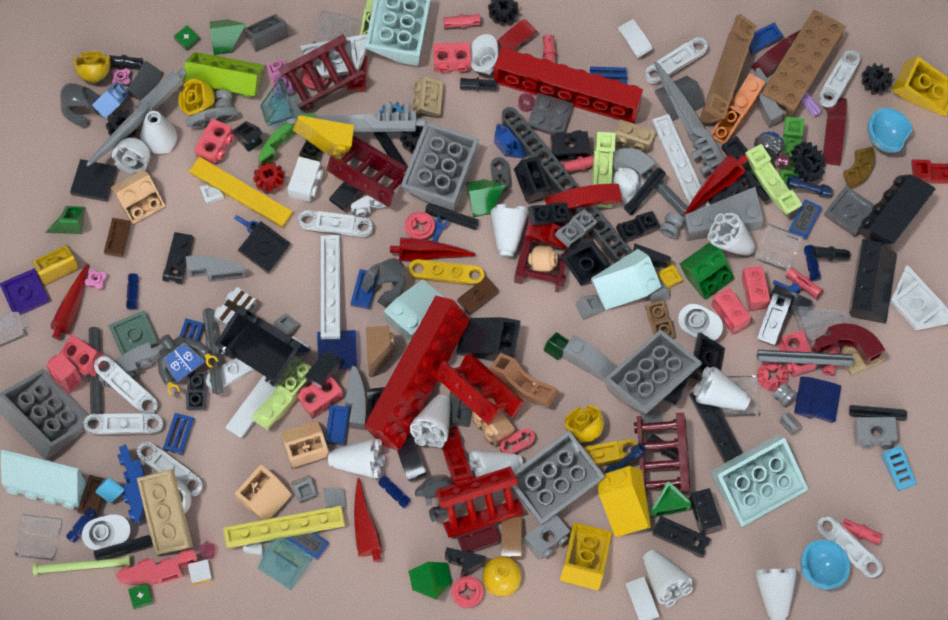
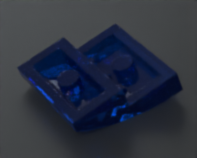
M356 330L340 331V339L322 340L321 332H317L318 359L328 351L344 360L339 369H352V366L357 368Z
M800 377L794 413L809 419L815 417L830 423L836 422L841 385L811 377Z

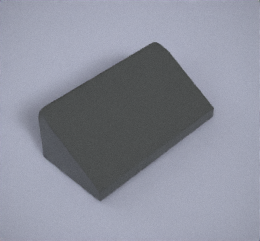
M145 61L128 88L129 96L141 101L156 87L163 72Z
M450 391L451 410L449 425L469 427L471 409Z

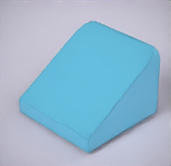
M111 478L103 480L96 489V493L108 503L113 502L124 491V488Z

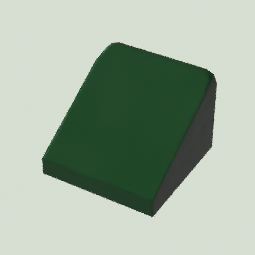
M556 332L547 341L543 351L559 360L563 356V351L570 340Z

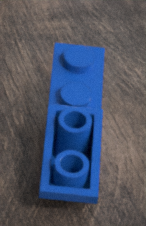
M123 445L119 447L120 454L117 455L120 465H125L126 468L123 474L127 484L123 485L125 492H122L125 504H130L131 509L128 510L131 521H136L137 526H141L145 511L137 478L145 476L140 459L132 461L127 446Z

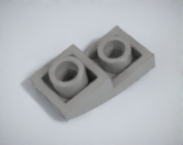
M584 209L575 215L568 224L559 229L555 236L569 248L579 238L588 233L597 224V221Z

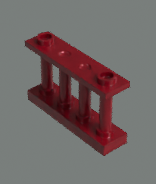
M344 34L278 69L283 78L286 76L290 78L302 101L297 104L300 110L304 109L306 111L314 106L313 103L351 83L355 85L363 80L362 77L366 76L363 70L357 72L345 50V45L348 44V41ZM335 50L339 52L351 75L343 81L340 80L329 59V53ZM318 59L323 61L335 84L326 90L312 66L313 62ZM301 68L306 69L318 94L311 98H308L296 75L297 70Z
M353 135L352 145L348 153L341 159L331 155L326 171L385 206L390 207L395 194L394 190L402 184L408 167ZM353 157L362 162L356 169L347 164ZM368 167L378 171L372 178L362 173ZM384 176L393 180L388 187L378 182Z
M557 223L556 225L564 227L566 224ZM524 237L514 283L522 284L523 278L531 277L556 283L555 292L559 293L560 286L564 287L566 276L563 275L565 262L563 259L558 258L557 266H560L558 276L530 270L526 265L529 253L533 251L530 250L532 244L543 243ZM565 245V247L561 249H564L565 252L568 249V247Z
M684 412L676 413V419L667 422L643 423L641 416H637V422H634V433L638 434V443H642L646 450L675 448V450L679 451V458H676V460L645 462V454L639 459L640 470L643 472L646 497H648L647 489L664 488L668 481L673 486L681 489L683 494H691L686 416ZM666 429L677 431L678 438H674L672 441L644 443V431ZM680 469V477H677V479L647 481L646 470Z

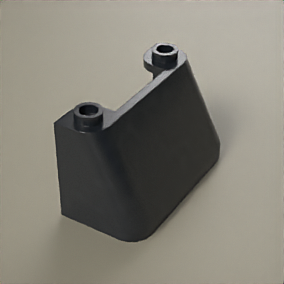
M239 305L215 343L220 348L218 352L226 357L234 356L265 376L266 379L264 381L274 387L276 384L280 386L310 352L309 348Z

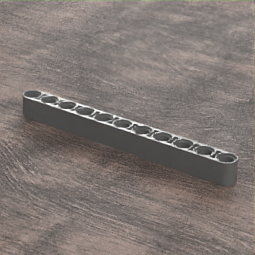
M513 107L505 108L502 111V125L506 126L517 138L528 158L544 157L547 159L539 161L547 181L554 191L559 193L578 188V184L521 114ZM507 117H513L514 119L508 120V119H506V118H507ZM522 130L524 133L520 134L517 131ZM529 144H535L536 146H535V147H529L528 145H529ZM556 171L558 172V174L553 175L550 172ZM568 185L569 188H562L561 186ZM595 205L571 209L574 215H577L584 209L592 214L591 216L597 221V224L589 231V234L614 264L621 260L618 255L623 254L627 256L631 254L630 248ZM600 226L603 230H596L595 227ZM612 240L615 244L610 245L606 241Z

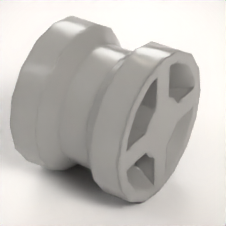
M785 382L776 390L773 397L779 399L781 405L785 407L795 398L797 392L791 390Z

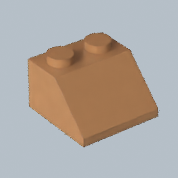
M389 326L366 327L369 377H374L391 359V351H395L394 333L389 331Z

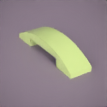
M596 132L592 185L612 183L616 133ZM603 203L595 205L600 208H612V204L606 206Z
M762 144L745 153L758 181L784 214L787 215L802 206L794 191L788 189L771 164V158Z

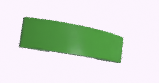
M309 113L302 116L315 117L316 114ZM284 124L267 140L259 155V164L265 166L266 161L270 164L276 159L275 150L296 133L293 131L292 124Z
M785 118L783 132L784 147L781 149L779 176L785 184L790 175L797 177L799 175L798 173H793L795 168L790 166L793 164V161L789 157L793 156L791 151L794 150V146L802 143L803 118Z

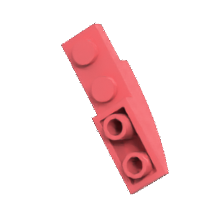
M187 549L181 551L178 556L172 559L168 557L161 560L160 564L157 565L153 558L150 560L149 558L143 559L138 562V565L124 567L115 575L119 583L128 585L161 584L183 577L180 569L187 567L190 563L198 562L194 550Z

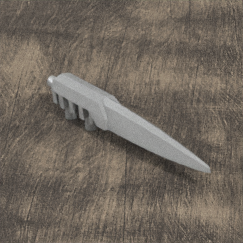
M654 62L665 91L688 132L687 135L693 141L692 146L697 148V150L690 153L691 158L695 159L699 156L703 158L701 162L706 164V166L699 169L701 175L709 172L712 173L724 160L722 153L683 93L658 62Z
M180 69L177 73L170 72L136 105V110L87 162V166L99 160L121 140L130 135L144 122L149 112L157 111L159 106L163 105L165 100L169 99L172 93H175L183 84L182 78L186 75L185 70Z
M387 103L385 104V113L377 112L376 117L372 114L312 117L354 125L353 132L416 131L417 126H426V118H417L416 112L411 113L410 103L403 104V113H392V104ZM297 118L288 119L286 122L294 125Z

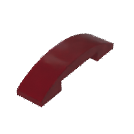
M801 30L791 34L772 47L751 68L755 72L757 68H760L766 77L773 74Z
M839 98L836 105L827 107L825 139L822 157H825V160H823L824 164L840 166L847 111V99Z

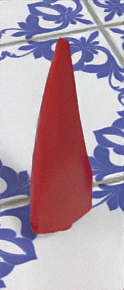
M744 154L739 159H735L731 155L726 156L699 188L684 216L695 211L720 191L732 185L745 172L742 165L748 158Z
M400 237L399 246H390V253L399 254L400 261L475 256V252L460 247L415 238Z
M89 264L83 268L69 288L51 322V329L54 330L52 337L59 340L62 333L69 335L83 296L85 280L88 277L90 268Z
M357 478L354 502V529L358 556L372 555L373 562L381 561L380 553H383L380 535L368 510L361 480Z

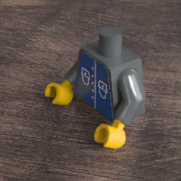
M169 334L160 339L163 348L159 351L161 357L158 359V372L164 384L168 385L170 396H173L170 393L172 387H176L178 392H180L179 387L173 384V382L178 383L204 362L209 367H214L210 364L211 358L219 362L218 357L211 356L210 351L198 340L192 338L184 339L182 336H178L173 340Z

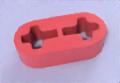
M524 428L503 439L500 444V451L518 454L528 449L534 443L535 435L533 431ZM524 434L526 437L530 436L529 442L526 440L521 441ZM516 443V445L512 447V451H509V449L505 450V444L511 446Z

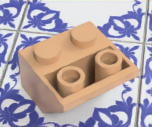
M144 169L110 187L132 224L165 207L151 177Z
M492 398L488 399L491 403L496 404ZM502 411L497 412L490 425L486 424L477 414L472 412L474 425L478 429L481 428L483 430L485 440L489 444L492 443L495 448L501 444L503 439L515 433V428Z
M318 420L280 432L291 468L328 457V448Z
M262 465L234 493L236 500L260 520L272 519L292 497V494L279 479Z

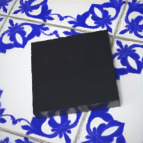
M80 159L70 190L71 195L107 202L117 167L98 162L87 166L88 160Z
M260 221L240 246L238 252L268 274L291 243Z

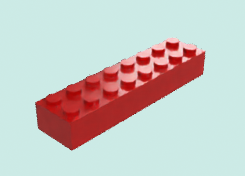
M501 47L494 66V80L497 81L498 85L535 96L540 93L571 102L575 108L619 121L621 119L635 124L641 107L643 89L636 85L624 84L616 79H607L599 74H590L582 69H573L565 64H556L548 59H539L528 53L516 52L511 48Z
M435 295L364 425L375 439H381L382 446L400 451L410 433L411 423L424 408L428 397L438 381L434 376L441 362L444 360L448 362L456 345L468 326L470 319L453 299Z

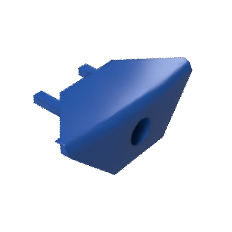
M497 124L494 144L505 157L524 158L526 155L517 138L506 126Z

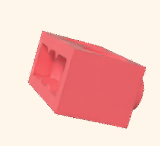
M470 42L433 43L434 71L445 73L448 71L465 72L471 70Z
M212 118L194 148L196 156L216 165L219 160L223 159L227 145H231L233 142L232 127ZM219 133H223V134H224L223 136H220V137L216 136V135L219 134ZM210 148H214V149H215V150L212 151V152H208V151H207V150L210 149Z
M763 266L744 268L741 279L749 312L768 309L770 297Z
M730 287L713 296L711 305L732 335L749 325L751 317Z
M804 330L782 336L778 344L779 351L812 352ZM794 343L797 348H791L788 344ZM784 362L787 372L791 373L792 378L814 372L817 365L803 363L804 365L799 366L796 363Z
M72 334L59 352L73 365H76L78 372L85 376L88 373L96 376L97 372L94 369L95 360L100 356H105ZM104 360L98 364L99 369L105 362Z
M62 353L53 356L48 361L46 367L51 377L68 394L82 382L77 368Z
M332 376L329 377L323 388L312 384L309 387H303L297 395L298 402L311 419L343 398V391ZM326 386L332 388L329 392L322 390ZM310 397L316 398V401L313 403H308L306 400Z

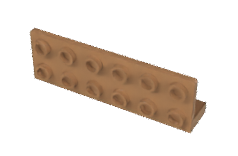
M816 10L812 11L762 92L763 96L783 105L787 109L785 117L795 116L809 86L832 49H836L844 35L846 25Z
M742 14L736 16L731 32L728 35L700 116L703 125L725 119L729 104L733 99V93L738 84V78L744 67V61L749 52V46L756 29V25Z

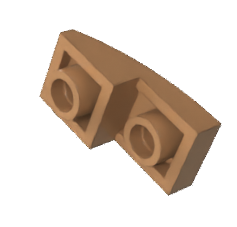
M664 300L646 304L645 309L653 334H656L661 329L671 338L675 337Z
M522 517L502 520V556L522 558Z

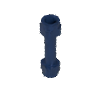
M790 175L786 181V186L792 189H806L818 193V196L829 198L832 193V187L822 184L819 186L801 181L800 177Z
M638 443L631 447L629 454L616 464L611 463L607 466L605 474L624 468L635 458L640 459L647 452L645 446L642 443Z

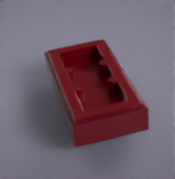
M494 523L456 535L461 551L470 553L501 543Z

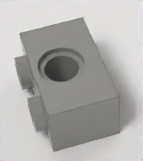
M896 417L856 418L853 424L855 446H861V448H871L873 446L890 448L898 440ZM871 431H877L880 436H874Z
M556 514L524 537V543L538 560L543 557L546 559L554 552V548L558 545L561 547L569 541L570 530ZM551 535L554 539L551 542H547L543 537Z

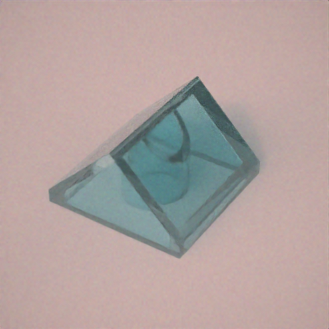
M279 78L260 105L266 125L268 126L286 122L288 119H295L284 80Z
M280 538L267 547L258 569L291 591L313 560V557L285 538Z

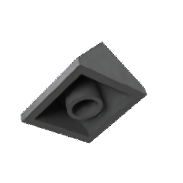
M276 14L243 29L255 52L288 37L286 22Z
M685 76L674 81L694 111L705 106L696 80ZM664 86L655 90L656 96L667 114L670 115L672 121L679 119Z

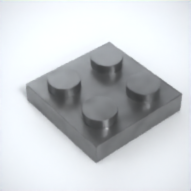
M538 93L528 124L533 130L546 134L564 133L573 103Z
M845 186L825 211L824 216L855 236L859 232L858 228L862 225V220L872 212L874 204L848 186Z

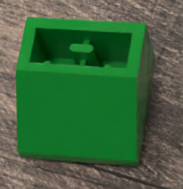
M707 243L679 263L686 279L703 299H707L735 279L722 250L711 243Z

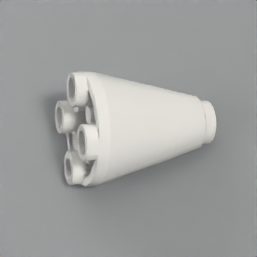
M151 111L144 119L140 140L148 146L150 153L168 154L173 150L177 142V131L162 114L157 111Z
M498 204L491 210L496 247L500 257H514L528 218L526 207L516 206L515 209L508 208V205Z
M720 213L715 217V221L710 227L708 240L715 247L742 256H750L754 253V241L738 215L734 213Z
M706 367L702 373L703 379L701 383L697 384L693 391V394L696 395V402L738 411L746 410L750 402V397L747 396V393L718 368Z
M437 395L411 423L410 432L415 438L414 441L417 445L438 448L444 446L448 439L451 401L447 396Z
M369 439L329 451V466L369 478H380L381 466L385 465V455L381 454L382 441L381 439Z
M483 450L470 451L469 461H467L473 478L510 466L515 471L523 465L520 455Z
M650 550L643 556L645 569L656 599L660 604L671 607L676 603L677 599L692 592L691 577L660 552Z
M796 568L784 569V573L783 569H769V573L767 569L755 570L756 580L767 616L770 617V620H786V617L789 615L796 581Z

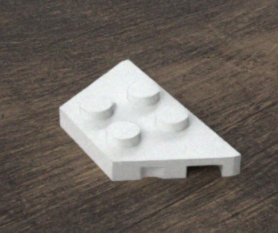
M367 34L346 38L348 44L345 45V50L357 72L361 68L367 51L365 48ZM329 41L302 45L300 47L305 55ZM335 50L329 53V59L338 76L350 74L339 52ZM319 59L314 61L313 67L322 79L330 78L323 61Z
M907 265L890 303L915 330L947 325L948 308Z

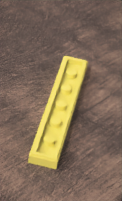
M336 506L223 527L226 547L232 548L344 527L345 522L342 507Z

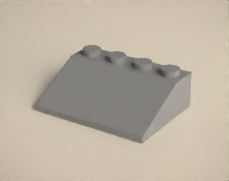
M426 122V126L423 127L402 181L401 188L430 204L455 211L478 150L479 138Z
M660 329L605 378L608 391L618 400L647 414L702 363Z
M44 369L0 393V414L45 460L61 452L85 431L84 419L89 414ZM94 420L89 421L88 426H91Z
M567 431L513 471L518 484L511 486V488L542 525L603 480L605 476L572 433Z

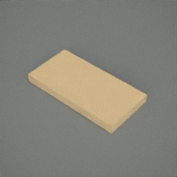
M174 469L137 478L155 555L193 547Z

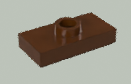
M112 218L104 249L105 255L124 256L132 224L130 220Z
M486 276L459 297L457 302L470 315L499 293V290Z
M89 475L77 510L78 514L94 518L98 517L103 498L96 493V489L105 478Z

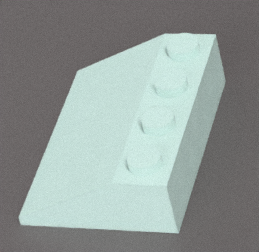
M374 0L365 48L396 62L418 66L431 0Z
M778 435L710 471L718 491L741 527L809 490L786 439Z
M1 450L2 485L7 493L12 495L24 494L25 497L32 500L37 498L44 499V502L52 505L60 503L68 509L79 507L86 482L78 468Z

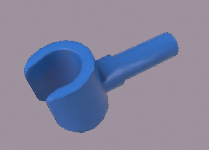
M238 215L234 217L235 220L247 227V231L250 234L253 231L250 226L254 225L256 227L258 225L257 221L248 222Z
M440 216L436 219V232L432 239L435 242L441 231L447 228V219L445 223H439Z
M776 280L773 281V285H778L797 294L800 292V286L796 283L788 286Z

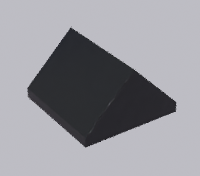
M579 238L560 256L581 286L592 281V277L611 266L592 239Z
M701 332L697 334L693 356L700 360L702 364L691 373L690 378L702 381V373L706 367H716L721 371L725 347Z

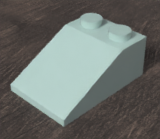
M639 249L591 278L605 310L646 297L662 287L650 257Z
M422 279L397 297L383 311L384 320L408 341H411L435 295L444 296Z

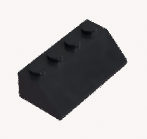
M911 174L897 176L890 189L883 193V198L873 206L869 216L862 220V225L858 228V231L866 240L881 242L884 245L894 244L936 188Z
M862 239L858 251L848 317L886 324L897 253L881 242Z

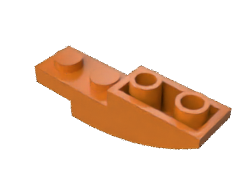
M749 73L731 104H729L727 116L725 119L719 120L712 130V138L722 144L732 138L754 106L766 82Z

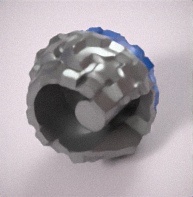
M773 131L763 132L755 138L754 142L755 147L762 144L771 160L779 156V152L784 147L782 137Z

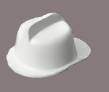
M483 34L478 36L471 45V67L475 71L488 74L489 76L494 71L498 58V44L492 35Z
M620 167L618 171L615 170L612 173V183L619 184L622 202L627 204L644 182L637 172L631 168Z
M689 304L683 307L679 313L678 321L680 327L696 338L697 334L701 332L710 339L716 340L722 333L723 323L720 317L701 305Z
M117 514L99 517L89 521L84 526L82 539L85 545L93 550L120 544L129 537L130 525L123 516Z

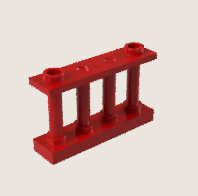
M471 353L466 354L460 366L452 368L445 360L442 361L434 376L488 425L492 423L497 412L504 410L511 418L515 417L524 403L523 399ZM460 374H463V375L466 376L469 380H466V379H465L464 377H462ZM474 386H477L482 392H479ZM487 398H492L496 404L491 403Z
M511 466L435 490L441 509H447L449 521L443 522V526L448 538L524 514L518 498L513 500L511 486L518 483ZM503 489L506 502L495 506L492 492ZM484 495L487 508L476 512L473 498ZM465 501L468 515L457 518L454 505Z

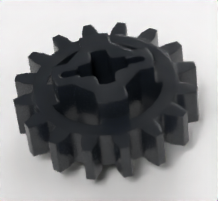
M806 141L794 146V150L791 151L793 156L789 157L793 161V164L790 166L795 168L793 173H798L800 179L803 178L805 182L809 181L810 183L822 178V174L825 173L822 168L826 167V164L823 163L825 157H821L822 150L818 151L817 145L812 146V142L806 143Z

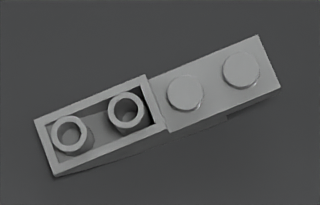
M148 342L128 351L114 362L135 379L137 376H140L138 368H148L153 363L158 362V359L161 357L159 351L163 348V345L152 349ZM99 376L102 387H112Z

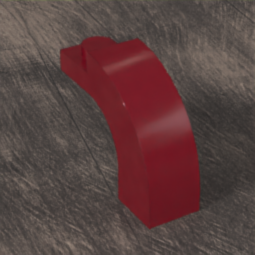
M849 323L828 327L825 335L818 337L812 348L814 352L822 353L834 346L846 345L858 352L865 365L882 357L885 352L882 343L872 332L859 325Z

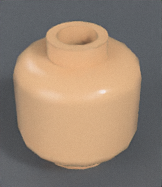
M537 246L533 249L532 253H529L528 261L535 271H551L557 266L558 255L550 246Z

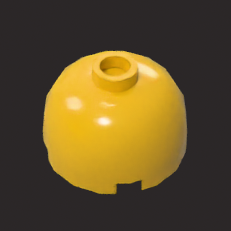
M100 51L82 52L81 57L77 58V55H75L73 58L75 73L80 79L89 84L99 83V81L107 77L110 71L111 62L109 54L106 53V56H104Z
M190 79L183 85L185 88L183 92L179 93L178 98L181 111L193 116L213 108L215 94L208 83L198 79Z
M586 405L587 408L584 409L577 407L569 412L564 419L566 431H570L580 443L594 441L604 429L603 416L597 406Z
M507 556L492 558L485 565L482 572V583L485 589L494 596L508 597L514 594L519 589L522 581V572L519 565Z

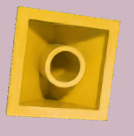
M67 245L32 261L44 286L79 270Z

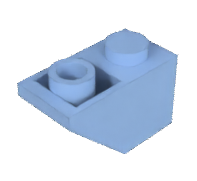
M116 81L92 106L106 118L129 95L127 89Z

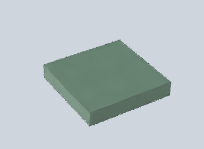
M144 310L108 325L121 355L148 342L151 348L159 345Z

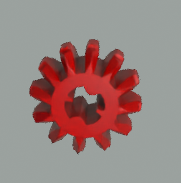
M266 161L265 166L259 164L258 169H254L255 176L253 181L258 189L262 188V192L265 193L269 190L270 193H273L274 188L279 190L280 185H284L283 178L285 173L280 165L276 166L275 162L269 165Z

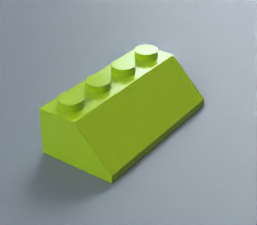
M194 52L185 61L184 70L186 75L183 77V83L190 79H198L208 83L213 90H228L232 94L240 93L245 97H253L259 91L265 65Z

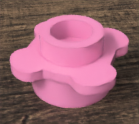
M127 68L124 70L114 69L112 71L114 76L112 84L116 81L124 86L130 84V70Z
M90 269L85 285L101 289L104 279L107 277L106 273Z

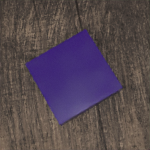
M35 268L0 283L14 317H18L50 302Z

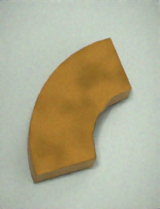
M873 146L855 151L854 165L843 172L845 182L849 188L854 189L860 186L870 176L875 163Z

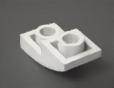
M634 19L618 27L619 33L637 58L653 49Z
M365 196L351 204L352 216L364 217L367 214H371L370 207L383 208L385 205L370 196Z
M641 577L625 583L639 620H651L659 617L645 578Z

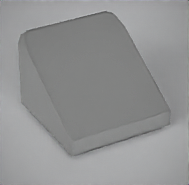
M660 279L662 287L648 295L651 303L670 299L668 288Z
M597 295L584 296L576 302V307L582 319H587L604 312Z
M285 313L274 322L273 326L291 337L300 324Z
M659 411L641 414L643 423L663 422ZM663 430L646 431V434L648 436Z
M782 414L779 423L791 435H794L802 428V425L792 414Z
M309 475L291 482L299 503L318 496Z
M323 488L326 508L341 506L342 509L346 508L344 489Z

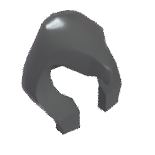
M68 83L63 86L60 94L61 112L70 122L84 129L89 125L87 119L83 115L73 113L70 109L72 106L90 108L87 99L90 100L92 106L99 97L88 87L76 83ZM92 106V108L94 109V111H95L97 114H100V113Z
M392 258L373 265L365 274L361 287L367 293L374 284L375 276H379L378 285L392 282L394 289L385 291L377 301L383 306L396 299L404 290V264L400 260Z
M433 475L416 488L415 496H425L426 506L432 505L431 497L437 498L435 490L454 485L455 483L447 475ZM462 502L454 505L455 512L458 511ZM440 506L432 507L429 510V517L432 522H436L438 517L448 515L447 509H441Z

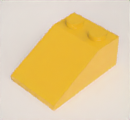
M919 56L906 60L892 92L907 102L945 117L948 113V77Z
M298 115L293 125V131L326 154L342 158L351 148L354 125Z
M628 466L603 474L605 478L597 483L598 492L615 537L650 528L642 470Z
M573 522L560 581L599 591L612 531Z

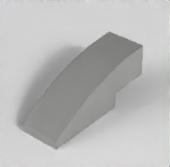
M757 68L755 76L766 82L758 95L756 102L763 120L768 128H771L782 121L784 113L777 105V102L762 95L769 80L762 70Z
M186 256L189 278L207 276L209 282L247 278L245 267L235 262L212 256Z
M352 366L345 406L351 409L350 428L365 430L367 406L364 387L356 366Z

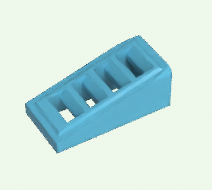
M901 446L883 452L881 458L898 491L917 484ZM895 455L898 456V458H895V459H893V460H891V458H890V457H893V456H895ZM901 463L900 466L894 468V464ZM901 470H904V471H905V473H902V474H900V475H897V473H896V472H899V471H901ZM908 477L909 480L900 483V479Z

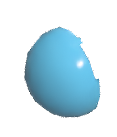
M892 108L876 110L871 115L867 125V134L871 143L877 149L884 152H899L913 130L909 119L901 112Z
M820 539L812 541L805 547L801 555V573L809 583L817 588L829 590L840 587L849 576L850 561L842 547L832 540Z

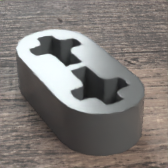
M497 157L491 162V178L494 182H499V178H502L503 184H506L502 193L506 192L509 188L508 165L504 158ZM497 164L502 166L501 172H498Z

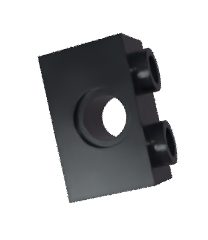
M576 130L572 133L557 132L550 136L552 154L559 162L575 160L580 156L583 158L590 156L588 131ZM569 143H570V144H573L574 146H573V147H568V146H566V144H569Z
M538 157L522 159L513 169L526 203L542 200L551 190Z
M710 488L692 492L689 501L691 502V509L699 533L708 535L719 532L722 523Z

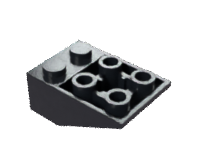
M504 317L469 318L468 326L458 343L457 355L465 356L471 353L475 358L495 361L498 355L503 353L515 358L521 320Z

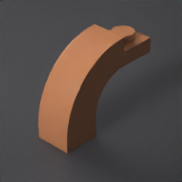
M503 353L498 355L490 367L494 375L512 391L534 405L539 403L549 407L558 394L557 388L533 378L520 367L515 358Z

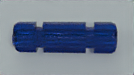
M806 245L804 253L806 255L808 271L810 272V280L818 281L821 278V274L818 270L817 258L812 256L814 245Z
M129 273L126 307L128 310H136L139 277L136 273Z
M384 475L379 479L378 484L383 489L385 488V491L395 501H399L398 504L406 508L411 503L410 498L404 495L393 482L391 483L387 476Z
M87 508L84 516L82 515L72 527L73 530L66 534V538L70 542L75 543L80 537L79 534L82 535L84 526L90 520L95 519L97 512L93 508Z

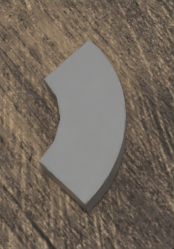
M234 107L213 108L189 117L185 120V123L188 127L202 129L208 126L212 118L222 123H227L238 113Z
M625 148L613 152V167L616 171L620 167L633 168L643 175L657 164L651 156L636 149Z

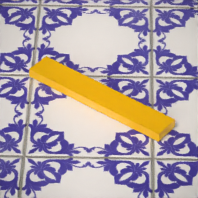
M201 157L197 159L189 170L191 175L211 187L219 189L223 194L281 228L284 227L293 214L290 209Z

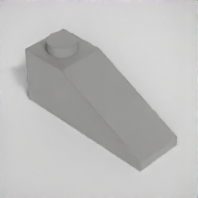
M575 335L572 336L563 351V359L603 382L618 367L591 344Z

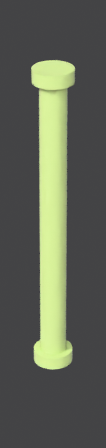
M126 555L125 558L103 559L99 561L92 560L47 565L35 563L33 564V575L115 566L131 567L130 555Z

